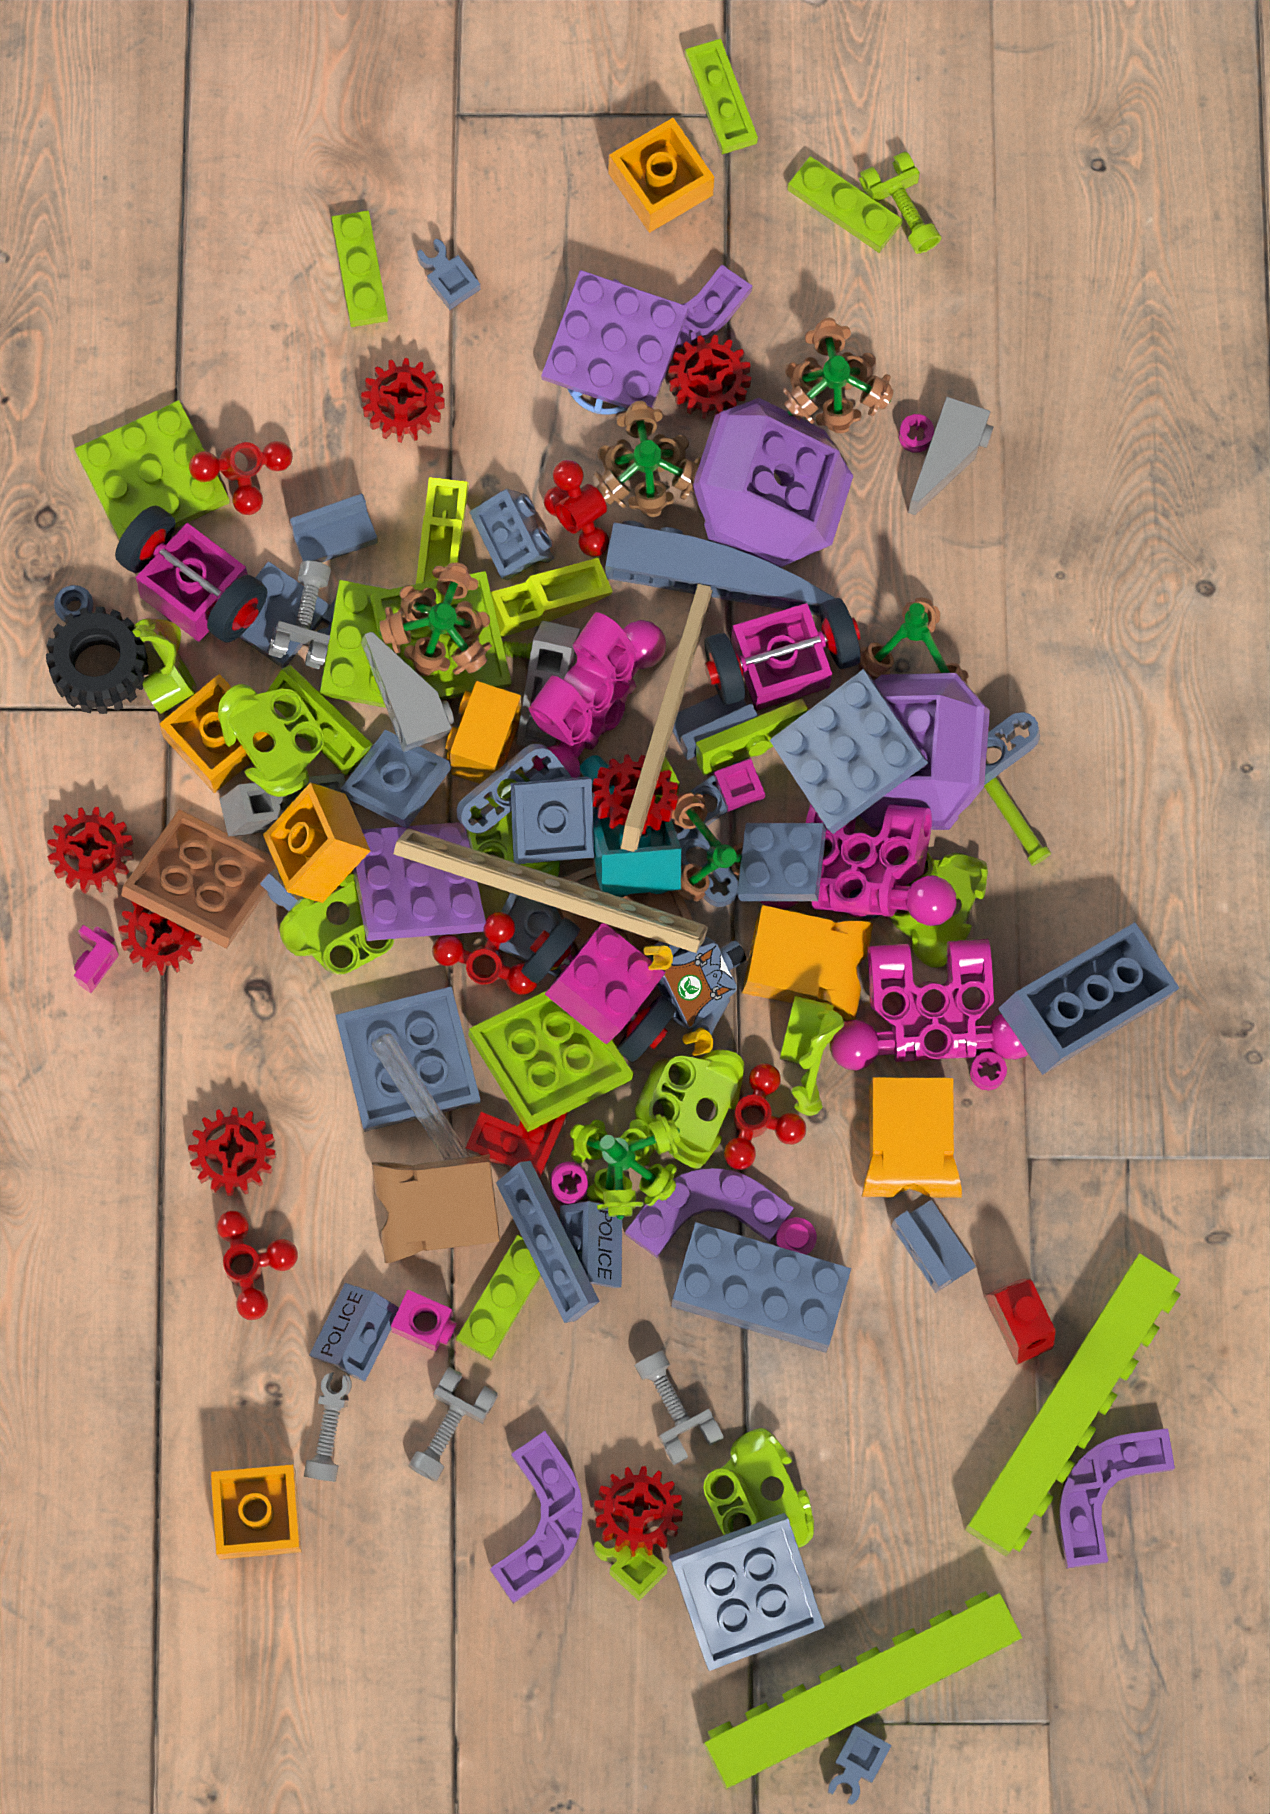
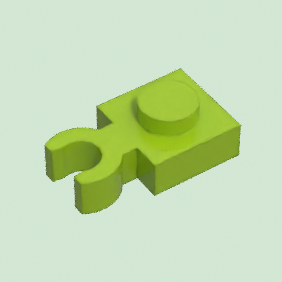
M598 1541L594 1544V1553L599 1559L614 1563L609 1569V1574L638 1601L667 1574L668 1567L654 1554L648 1556L644 1548H638L636 1556L631 1557L628 1546H624L620 1552L615 1551V1546L613 1548H605Z

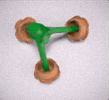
M924 597L916 598L915 602H908L904 606L902 611L904 622L884 646L879 643H871L868 647L860 649L861 661L858 664L860 671L864 669L872 679H877L881 675L890 674V668L894 664L891 651L903 638H908L912 641L922 640L925 642L938 667L934 673H956L967 684L969 677L967 671L962 670L957 663L946 664L931 636V633L936 629V623L940 621V611L937 606L932 605L930 599Z
M686 792L678 796L676 810H673L671 818L674 819L676 825L684 829H694L697 827L710 846L706 854L708 862L703 868L697 864L682 865L681 890H675V892L685 900L699 901L704 897L705 891L709 888L708 874L714 870L731 867L736 875L740 874L743 842L737 844L734 848L730 845L722 844L704 823L707 817L704 797L699 793L694 795L692 792Z

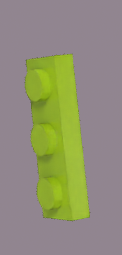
M721 38L685 49V58L721 154L757 144V133Z
M811 156L788 183L787 190L878 253L882 251L902 224V218Z
M369 210L331 216L350 326L356 327L387 322L388 314Z
M291 665L281 669L266 692L282 688L295 691L301 697L324 734V745L321 752L344 775L354 772L373 744ZM281 704L274 705L286 718L290 717V713L285 706Z
M803 699L791 702L696 742L697 765L703 776L732 766L733 763L748 757L760 756L768 749L774 747L770 739L809 711Z
M516 1236L456 1337L457 1342L490 1361L493 1359L541 1277L521 1236Z

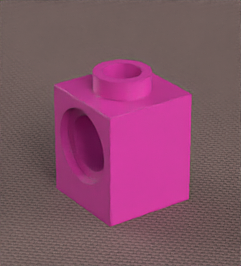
M407 1290L391 1324V1330L394 1334L436 1352L440 1343L448 1344L457 1323L451 1320L453 1316L451 1308ZM422 1313L434 1315L437 1319L435 1328L429 1332L419 1331L414 1326L417 1316Z

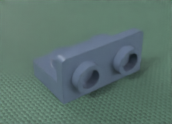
M506 488L469 511L501 579L509 580L538 561L548 563L554 559L550 551V547H552L551 539L547 532L538 526L533 516L536 513L535 507L526 494Z

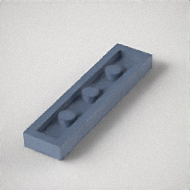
M531 1161L519 1162L500 1178L496 1184L564 1323L574 1322L600 1301Z

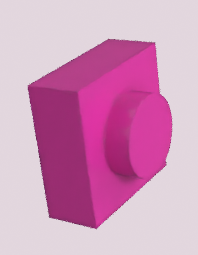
M751 759L714 772V778L727 811L765 798V792Z

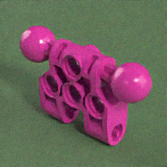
M595 612L572 645L577 655L575 666L567 672L564 679L551 676L528 708L541 731L561 740L559 745H552L546 748L558 758L572 778L580 777L578 757L584 748L593 750L599 742V736L603 735L606 730L614 729L620 723L625 711L626 697L628 694H632L637 687L633 679L637 671L653 667L663 658L666 651L665 635L651 621L638 620L629 623L622 629L611 618ZM536 755L532 768L538 771L544 768L542 764L544 758L541 759Z
M810 804L806 823H823ZM890 804L886 809L881 832L876 837H871L864 833H854L856 817L834 834L825 826L824 850H832L823 858L818 901H811L815 910L846 912L853 917H864L866 915L892 917L896 909L908 910L917 922L927 926L941 925L952 917L956 909V892L953 886L945 879L935 875L925 876L914 882L911 887L907 886L924 872L932 828L930 808ZM870 852L865 860L855 861L860 854ZM908 856L904 863L893 865L897 858ZM862 889L857 897L848 898V895L853 890ZM759 901L765 906L789 910L799 903V901Z
M989 940L948 941V977L946 982L938 984L927 981L917 986L913 982L909 944L869 946L870 1007L891 1024V1031L876 1032L871 1025L860 1020L844 1022V1026L834 1035L829 1045L831 1055L836 1063L845 1069L857 1071L867 1068L879 1055H894L895 1062L976 1057V1049L992 1048L995 1053L1004 1059L1017 1060L1028 1055L1027 1051L1001 1013L993 1019L991 1024H975V1021L994 1002ZM969 987H977L981 994L979 1004L974 1008H966L962 1003L963 992ZM928 990H938L942 998L940 1006L936 1010L926 1011L922 1005L923 995ZM890 992H897L902 999L900 1009L892 1014L886 1013L882 1006L883 998ZM939 1029L943 1033V1044L939 1049L930 1051L925 1047V1036L929 1031Z

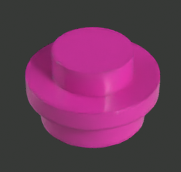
M799 1217L785 1220L778 1228L776 1234L778 1247L808 1255L814 1249L817 1240L813 1225Z

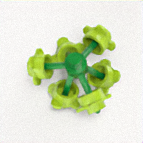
M657 1114L655 1116L656 1121L647 1124L646 1127V1124L641 1119H634L630 1122V1129L626 1130L619 1138L608 1135L605 1131L604 1122L598 1119L593 1120L589 1125L576 1124L573 1126L570 1132L574 1145V1150L571 1154L572 1159L578 1163H583L586 1158L597 1160L603 1157L608 1163V1168L598 1170L595 1173L593 1186L587 1188L586 1195L591 1201L599 1200L603 1203L597 1205L598 1210L608 1209V1217H617V1219L622 1220L625 1216L633 1215L632 1209L643 1207V1202H636V1191L632 1190V1181L623 1174V1171L630 1167L642 1176L639 1188L647 1195L644 1200L646 1205L652 1206L658 1199L663 1201L671 1196L676 1188V1181L673 1178L677 1167L669 1164L664 1168L660 1164H654L649 1169H646L644 1166L649 1164V1157L654 1150L658 1154L667 1151L672 1152L673 1155L678 1154L675 1144L681 1142L679 1136L680 1129L676 1127L673 1120L667 1121L665 1117Z

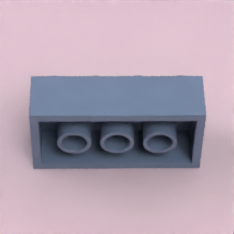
M1134 922L1016 991L998 1009L1041 1074L1044 1075L1161 1005L1179 989V986Z
M695 1222L671 1307L826 1353L831 1342L851 1268Z

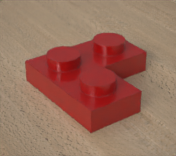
M480 1112L465 1151L477 1156L490 1154L491 1162L508 1169H512L519 1162L531 1161L539 1179H541L569 1112L527 1132L521 1120L519 1125L515 1126Z

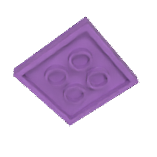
M580 270L541 378L544 381L626 409L636 401H644L653 409L689 312V307Z
M460 822L409 826L408 828L402 826L361 829L371 851L354 868L353 874L367 941L484 931L483 927L486 921L477 881L393 854L396 841L407 829L470 848L466 828Z

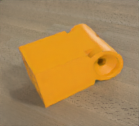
M762 905L755 922L742 993L793 1003L795 996L834 1005L833 1010L839 1013L843 1020H856L861 994L857 966L868 956L873 923L865 921L835 923L828 919Z
M872 1078L869 1084L870 1161L861 1197H894L900 1192L911 1189L930 1198H962L960 1177L953 1156V1078Z

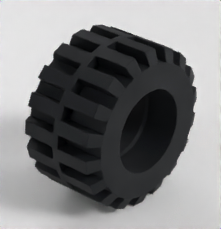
M97 606L95 613H89L87 607L79 609L80 616L74 618L72 613L64 617L66 625L63 627L57 624L53 629L55 638L48 639L47 648L49 653L46 654V662L53 684H55L59 695L62 698L66 697L69 705L74 708L80 705L82 712L91 714L92 708H97L99 714H107V707L113 705L115 710L118 711L124 708L123 700L127 699L131 703L137 698L135 690L143 689L144 675H148L149 669L144 643L140 637H136L132 632L135 629L134 623L128 617L123 620L120 612L112 609L109 615L106 614L105 607ZM94 645H108L115 648L120 653V658L117 665L109 673L91 677L75 669L77 658L85 649Z

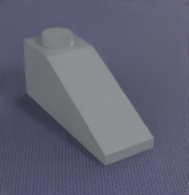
M946 397L910 502L908 513L916 515L976 458L979 446L987 448L994 426L987 424L990 415L989 410Z
M547 621L541 622L533 639L516 744L526 747L530 744H541L545 747L557 744V738L540 730L528 708L551 676L564 679L567 672L574 666L576 653L572 645L579 636L580 629Z
M373 632L364 634L361 644L403 752L447 737L451 731L450 724L454 723V717L446 700L441 702L438 692Z
M343 773L309 777L308 784L311 782L342 793L341 788L345 784V778ZM256 783L237 785L219 799L228 837L266 832L308 784L292 794L281 797L267 794Z

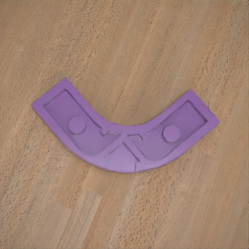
M721 264L702 290L689 302L682 304L689 307V312L675 348L683 347V343L686 341L691 345L697 344V337L700 335L706 340L717 333L752 292V285ZM616 279L613 280L614 282L622 284Z
M700 1169L674 1178L676 1188L671 1196L663 1201L658 1199L652 1206L645 1205L627 1228L625 1235L657 1258L679 1228L692 1216L711 1211L723 1212L738 1219L763 1239L770 1242L780 1225L787 1220L794 1208L762 1184L744 1174L725 1169Z
M1168 1428L1125 1434L1108 1439L1088 1451L1073 1467L1063 1486L1058 1509L1059 1529L1066 1569L1108 1562L1102 1526V1503L1108 1490L1118 1481L1132 1476L1173 1471L1175 1469Z
M546 1431L511 1454L534 1488L541 1504V1519L535 1534L523 1546L490 1568L491 1573L513 1604L546 1582L563 1567L576 1546L581 1530L582 1498L578 1482L568 1463Z

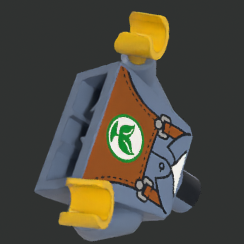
M705 937L697 953L660 941L655 946L645 947L643 949L644 954L653 962L651 966H648V969L666 972L657 986L662 996L666 997L677 1008L673 1015L674 1021L687 1029L692 1028V1032L683 1035L682 1040L684 1044L695 1043V1050L692 1052L693 1056L709 1053L713 1048V1038L711 1035L730 1002V996L737 990V985L730 970L747 960L742 947L734 940L719 949L717 943Z

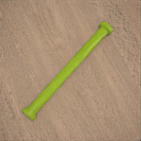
M997 777L985 784L984 788L1030 855L1027 860L1031 866L1042 862L1050 856L1051 851L1047 846L1042 847Z

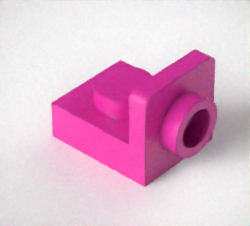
M82 925L78 930L81 939L92 946L93 949L91 952L86 950L79 957L74 966L76 971L74 977L79 986L92 993L119 954L115 945H113L115 939L109 933L97 926L92 931L85 925Z

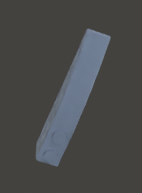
M629 520L623 521L622 524L613 523L605 565L607 579L695 594L697 585L702 584L711 587V597L782 610L807 603L811 615L820 616V604L822 602L835 598L803 578L766 560L726 545L683 535V532L679 529L663 527L660 530L645 528V525L640 522Z

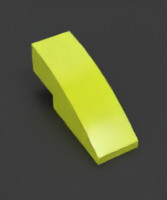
M429 477L416 584L438 580L432 574L436 566L447 567L450 563H459L469 482Z
M599 558L532 575L525 583L492 591L491 596L502 638L539 626L542 621L550 622L610 596L613 591Z

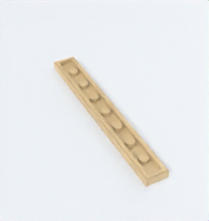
M697 585L625 823L621 849L634 852L638 848L708 614L712 595L710 586Z
M407 829L396 841L394 855L697 953L706 937L708 927L704 924L412 829Z

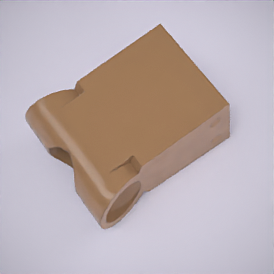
M490 1154L416 1165L395 1162H372L375 1194L383 1203L388 1213L387 1220L380 1231L385 1263L407 1258L422 1250L429 1251L500 1242Z

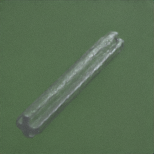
M389 1033L378 1037L372 1043V1049L444 1160L471 1157L393 1035Z

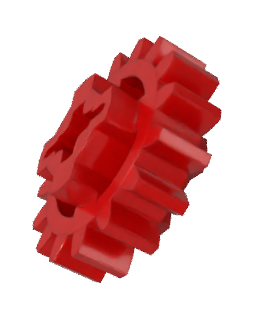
M700 335L697 337V345L694 347L687 341L683 343L684 355L678 352L674 353L673 363L675 365L669 366L668 377L673 378L669 381L670 392L679 391L675 402L677 405L687 402L688 414H692L697 408L701 410L702 419H706L709 411H714L717 415L723 412L724 407L728 409L736 407L737 402L735 399L739 401L746 400L747 391L744 388H750L752 377L746 375L750 373L751 365L750 362H741L744 358L743 349L736 350L735 352L731 351L732 340L729 339L724 345L718 344V335H713L711 343H705L704 338ZM697 359L695 367L688 368L687 373H685V370L688 367V365L692 361ZM710 373L711 377L715 378V380H709V377L704 374ZM732 381H735L732 388L723 395L722 391L725 386L732 385Z
M404 358L402 366L398 367L392 359L388 360V370L384 371L377 366L374 368L377 379L366 378L365 387L369 391L361 392V400L366 404L362 407L364 417H372L370 420V428L372 430L378 429L380 426L382 427V437L384 439H387L391 433H396L399 443H402L404 434H410L411 438L417 441L419 430L422 429L425 433L430 434L432 432L430 421L437 423L441 421V413L438 410L445 408V398L440 397L444 393L442 383L434 384L436 381V372L434 370L424 374V363L421 361L413 368L410 367L408 358ZM412 380L419 383L423 388H418ZM401 397H408L405 404L398 403ZM382 412H388L394 420L388 418Z
M626 754L621 764L612 758L609 760L608 769L600 767L597 778H594L592 786L593 807H599V819L611 818L609 827L612 829L618 824L624 825L625 828L645 761V755H641L638 762H634L629 754ZM670 770L660 772L641 835H645L646 827L649 825L656 831L660 830L662 820L669 822L673 810H676L678 784L677 782H670L672 774ZM614 785V793L610 795L609 789ZM659 794L660 801L656 804L655 797Z
M96 806L92 811V815H86L82 807L78 808V818L73 819L67 813L63 815L66 826L63 828L54 825L52 829L58 839L47 841L49 849L56 851L47 856L50 865H58L54 870L55 876L59 879L67 875L65 881L67 887L71 889L78 882L80 883L82 893L87 894L90 885H95L99 893L103 892V883L109 881L113 886H117L118 882L115 875L118 872L124 875L129 873L128 867L123 862L134 860L133 852L125 849L134 844L131 835H123L127 831L125 822L114 825L116 820L115 814L110 811L103 818L101 817L99 807ZM85 828L77 835L72 836L76 831ZM105 829L112 834L117 844H113L112 841H106L103 838L102 830ZM91 844H96L98 850H93L91 856H86L84 850H89ZM65 856L78 861L79 872L66 862ZM110 864L106 869L97 872L104 865Z
M131 901L134 908L133 913L129 911L122 912V917L128 925L118 927L120 935L129 937L123 940L121 945L123 951L133 949L129 955L130 961L134 964L142 959L144 972H148L155 965L160 975H164L166 966L172 965L176 973L180 972L179 962L182 960L193 964L194 960L190 952L192 950L202 952V943L197 940V938L202 936L190 930L189 933L186 932L184 928L179 927L176 923L155 912L148 914L151 910ZM168 924L170 934L163 933L160 938H157L155 928L162 930ZM136 930L148 937L145 949L137 942ZM174 948L178 949L177 951L171 954L163 955L164 952H167Z
M237 1107L232 1108L228 1117H225L223 1112L218 1109L216 1110V1121L212 1122L204 1117L202 1122L205 1130L203 1132L193 1130L192 1132L198 1144L189 1145L188 1151L190 1154L198 1156V1158L190 1162L192 1170L202 1169L197 1178L201 1184L211 1179L210 1189L214 1193L221 1186H225L228 1196L233 1195L235 1187H240L244 1194H248V1183L253 1181L256 1185L261 1186L263 1182L259 1174L261 1172L271 1174L273 1171L272 1166L266 1162L267 1159H274L277 1155L276 1150L267 1148L268 1145L275 1142L273 1134H262L267 1128V1124L264 1120L253 1124L254 1114L250 1110L245 1114L244 1118L239 1117ZM225 1128V1132L218 1139L210 1140L215 1133ZM242 1128L252 1133L259 1144L247 1142L242 1136ZM234 1137L240 1152L235 1153L234 1159H232V1166H230L227 1155L223 1151H229ZM206 1159L218 1162L222 1166L223 1176L213 1171ZM249 1163L255 1164L248 1172L239 1176L240 1171Z
M646 1466L641 1467L639 1475H633L631 1469L626 1467L623 1479L620 1480L615 1474L610 1475L611 1488L600 1486L599 1496L604 1500H597L594 1503V1511L600 1513L595 1518L596 1528L606 1527L602 1533L604 1542L613 1538L616 1539L615 1551L620 1552L624 1546H629L631 1557H635L638 1548H644L647 1555L651 1556L654 1544L657 1543L663 1549L668 1547L666 1534L677 1537L678 1527L673 1522L677 1523L683 1520V1511L675 1509L682 1505L681 1495H671L675 1490V1483L673 1481H669L664 1485L661 1483V1471L658 1470L653 1477L647 1476ZM634 1488L633 1490H631L630 1492H628L626 1495H624V1496H619L622 1492H624V1491H626V1490H628V1489ZM649 1490L655 1492L662 1501L655 1500ZM636 1506L644 1507L640 1517L634 1516ZM615 1522H622L627 1528L628 1533L621 1530ZM653 1526L658 1527L655 1531L643 1535Z

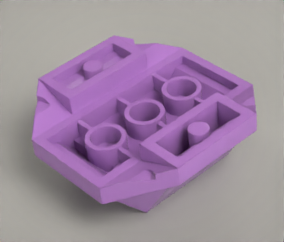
M757 398L715 415L693 487L698 505L706 521L704 526L708 539L761 558L781 568L833 544L853 474L841 457L840 451L834 446L824 429L804 419L798 421L794 416H789L787 411L761 398ZM774 472L779 476L781 485L776 482Z
M956 673L881 675L874 680L875 684L929 763L859 814V816L874 830H881L886 809L890 804L930 808L932 813L931 830H949L958 820V815L972 803L984 788L990 710Z

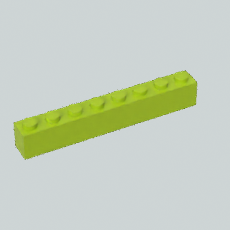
M1138 1254L968 1523L965 1531L1005 1557L1012 1549L1018 1552L1021 1551L1032 1533L1031 1530L1026 1528L1034 1514L1041 1518L1054 1498L1048 1494L1055 1480L1063 1483L1075 1465V1462L1069 1459L1077 1446L1084 1449L1095 1433L1096 1428L1090 1424L1098 1411L1106 1415L1118 1396L1112 1391L1118 1379L1121 1378L1127 1381L1139 1361L1133 1357L1140 1344L1148 1347L1160 1327L1154 1324L1158 1315L1161 1311L1169 1314L1180 1297L1181 1293L1175 1290L1181 1280L1180 1278L1142 1254Z
M984 1591L965 1601L968 1609L954 1616L949 1609L929 1619L931 1628L919 1634L916 1633L914 1628H911L892 1638L895 1646L881 1653L876 1646L856 1656L855 1659L858 1665L846 1671H843L841 1665H838L818 1676L821 1681L820 1684L807 1690L803 1683L783 1693L782 1697L785 1702L771 1709L767 1702L745 1713L747 1721L735 1727H732L731 1722L728 1721L708 1731L711 1739L704 1742L703 1746L725 1790L1019 1641L1023 1637L1001 1594L998 1593L990 1597L987 1591Z

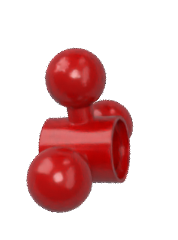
M282 441L270 442L265 446L263 452L253 443L242 442L225 449L221 453L220 458L207 451L196 453L189 462V472L199 482L214 480L220 471L227 479L238 481L239 487L235 490L232 497L233 506L243 515H253L261 509L263 495L256 486L252 485L251 476L256 475L263 465L275 472L286 470L292 463L293 453L289 445ZM237 452L242 453L247 459L248 465L245 471L240 470L235 464L234 458Z
M563 460L553 470V481L556 486L546 492L544 507L549 514L556 516L562 526L570 533L575 534L582 529L578 538V545L585 555L590 557L600 556L609 546V537L605 530L595 526L593 521L607 512L605 499L599 490L591 484H585L580 488L584 478L582 467L573 460Z
M495 912L486 918V924L483 929L485 936L488 938L485 945L475 948L472 952L465 950L462 942L453 935H442L433 943L432 955L436 962L443 966H453L458 962L465 964L468 976L475 983L487 985L501 978L506 980L509 989L518 995L529 994L537 986L536 983L532 982L521 972L524 963L516 964L513 967L504 965L503 956L498 949L500 944L508 942L515 933V923L506 913ZM479 955H489L496 962V970L492 974L482 975L476 971L474 959Z
M761 1063L751 1070L749 1084L754 1090L753 1094L743 1097L736 1106L734 1126L739 1132V1136L728 1142L724 1150L727 1164L734 1169H746L753 1164L756 1158V1149L752 1143V1138L761 1136L767 1129L775 1131L777 1138L782 1143L788 1145L799 1143L806 1135V1123L800 1115L795 1113H786L780 1117L771 1115V1107L766 1100V1096L775 1092L781 1082L778 1069L771 1064ZM747 1108H756L763 1114L764 1119L759 1124L751 1125L743 1120L741 1113Z
M227 1211L217 1221L219 1236L224 1241L230 1243V1248L223 1257V1267L228 1279L233 1284L241 1287L242 1292L236 1300L238 1313L244 1319L257 1320L263 1317L268 1310L267 1296L264 1292L255 1288L254 1284L261 1276L262 1267L270 1266L277 1271H287L296 1264L298 1251L291 1241L277 1239L268 1246L266 1252L257 1254L254 1248L244 1244L243 1239L249 1231V1222L245 1215L239 1211ZM241 1256H247L254 1261L252 1269L243 1275L234 1273L231 1269L234 1260Z

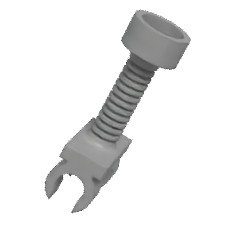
M317 561L301 562L298 580L304 584L296 624L292 625L278 621L272 630L268 655L282 658L283 654L286 655L291 640L309 645L305 660L306 666L320 669V665L323 666L330 635L310 630L318 589L328 586L331 568L326 564Z
M662 1350L643 1359L635 1365V1368L642 1380L649 1379L654 1382L655 1388L658 1389L657 1392L660 1393L661 1399L664 1400L665 1407H668L669 1414H672L671 1418L675 1422V1427L659 1435V1440L663 1444L673 1465H676L688 1457L677 1437L698 1425L709 1446L722 1440L724 1437L709 1409L693 1418L687 1416L688 1413L685 1412L684 1406L681 1405L680 1398H677L678 1395L675 1394L674 1387H671L672 1383H670V1380H667L666 1369L670 1366V1363Z
M448 1367L434 1392V1398L450 1406V1410L447 1411L448 1414L445 1415L446 1417L441 1422L440 1428L437 1429L438 1432L435 1433L436 1435L431 1440L432 1442L427 1447L428 1449L425 1452L416 1451L408 1465L413 1471L437 1482L444 1469V1465L440 1462V1456H442V1452H444L446 1445H448L447 1441L451 1440V1434H454L462 1417L467 1415L483 1424L498 1397L497 1392L486 1386L482 1389L474 1406L455 1397L453 1393L462 1378V1373L451 1367Z
M332 1372L326 1374L321 1381V1390L324 1395L319 1396L318 1404H323L326 1409L323 1411L325 1414H323L324 1418H322V1421L324 1422L321 1423L323 1426H321L322 1430H320L321 1434H319L320 1438L318 1441L320 1442H318L317 1455L311 1460H306L304 1477L336 1482L339 1465L333 1463L330 1456L333 1454L331 1452H333L332 1448L335 1443L334 1436L338 1426L337 1419H339L338 1415H340L338 1411L341 1408L348 1407L349 1399L344 1398L351 1391L352 1381L347 1374L346 1376L343 1375L342 1390L336 1393L330 1386L334 1374Z

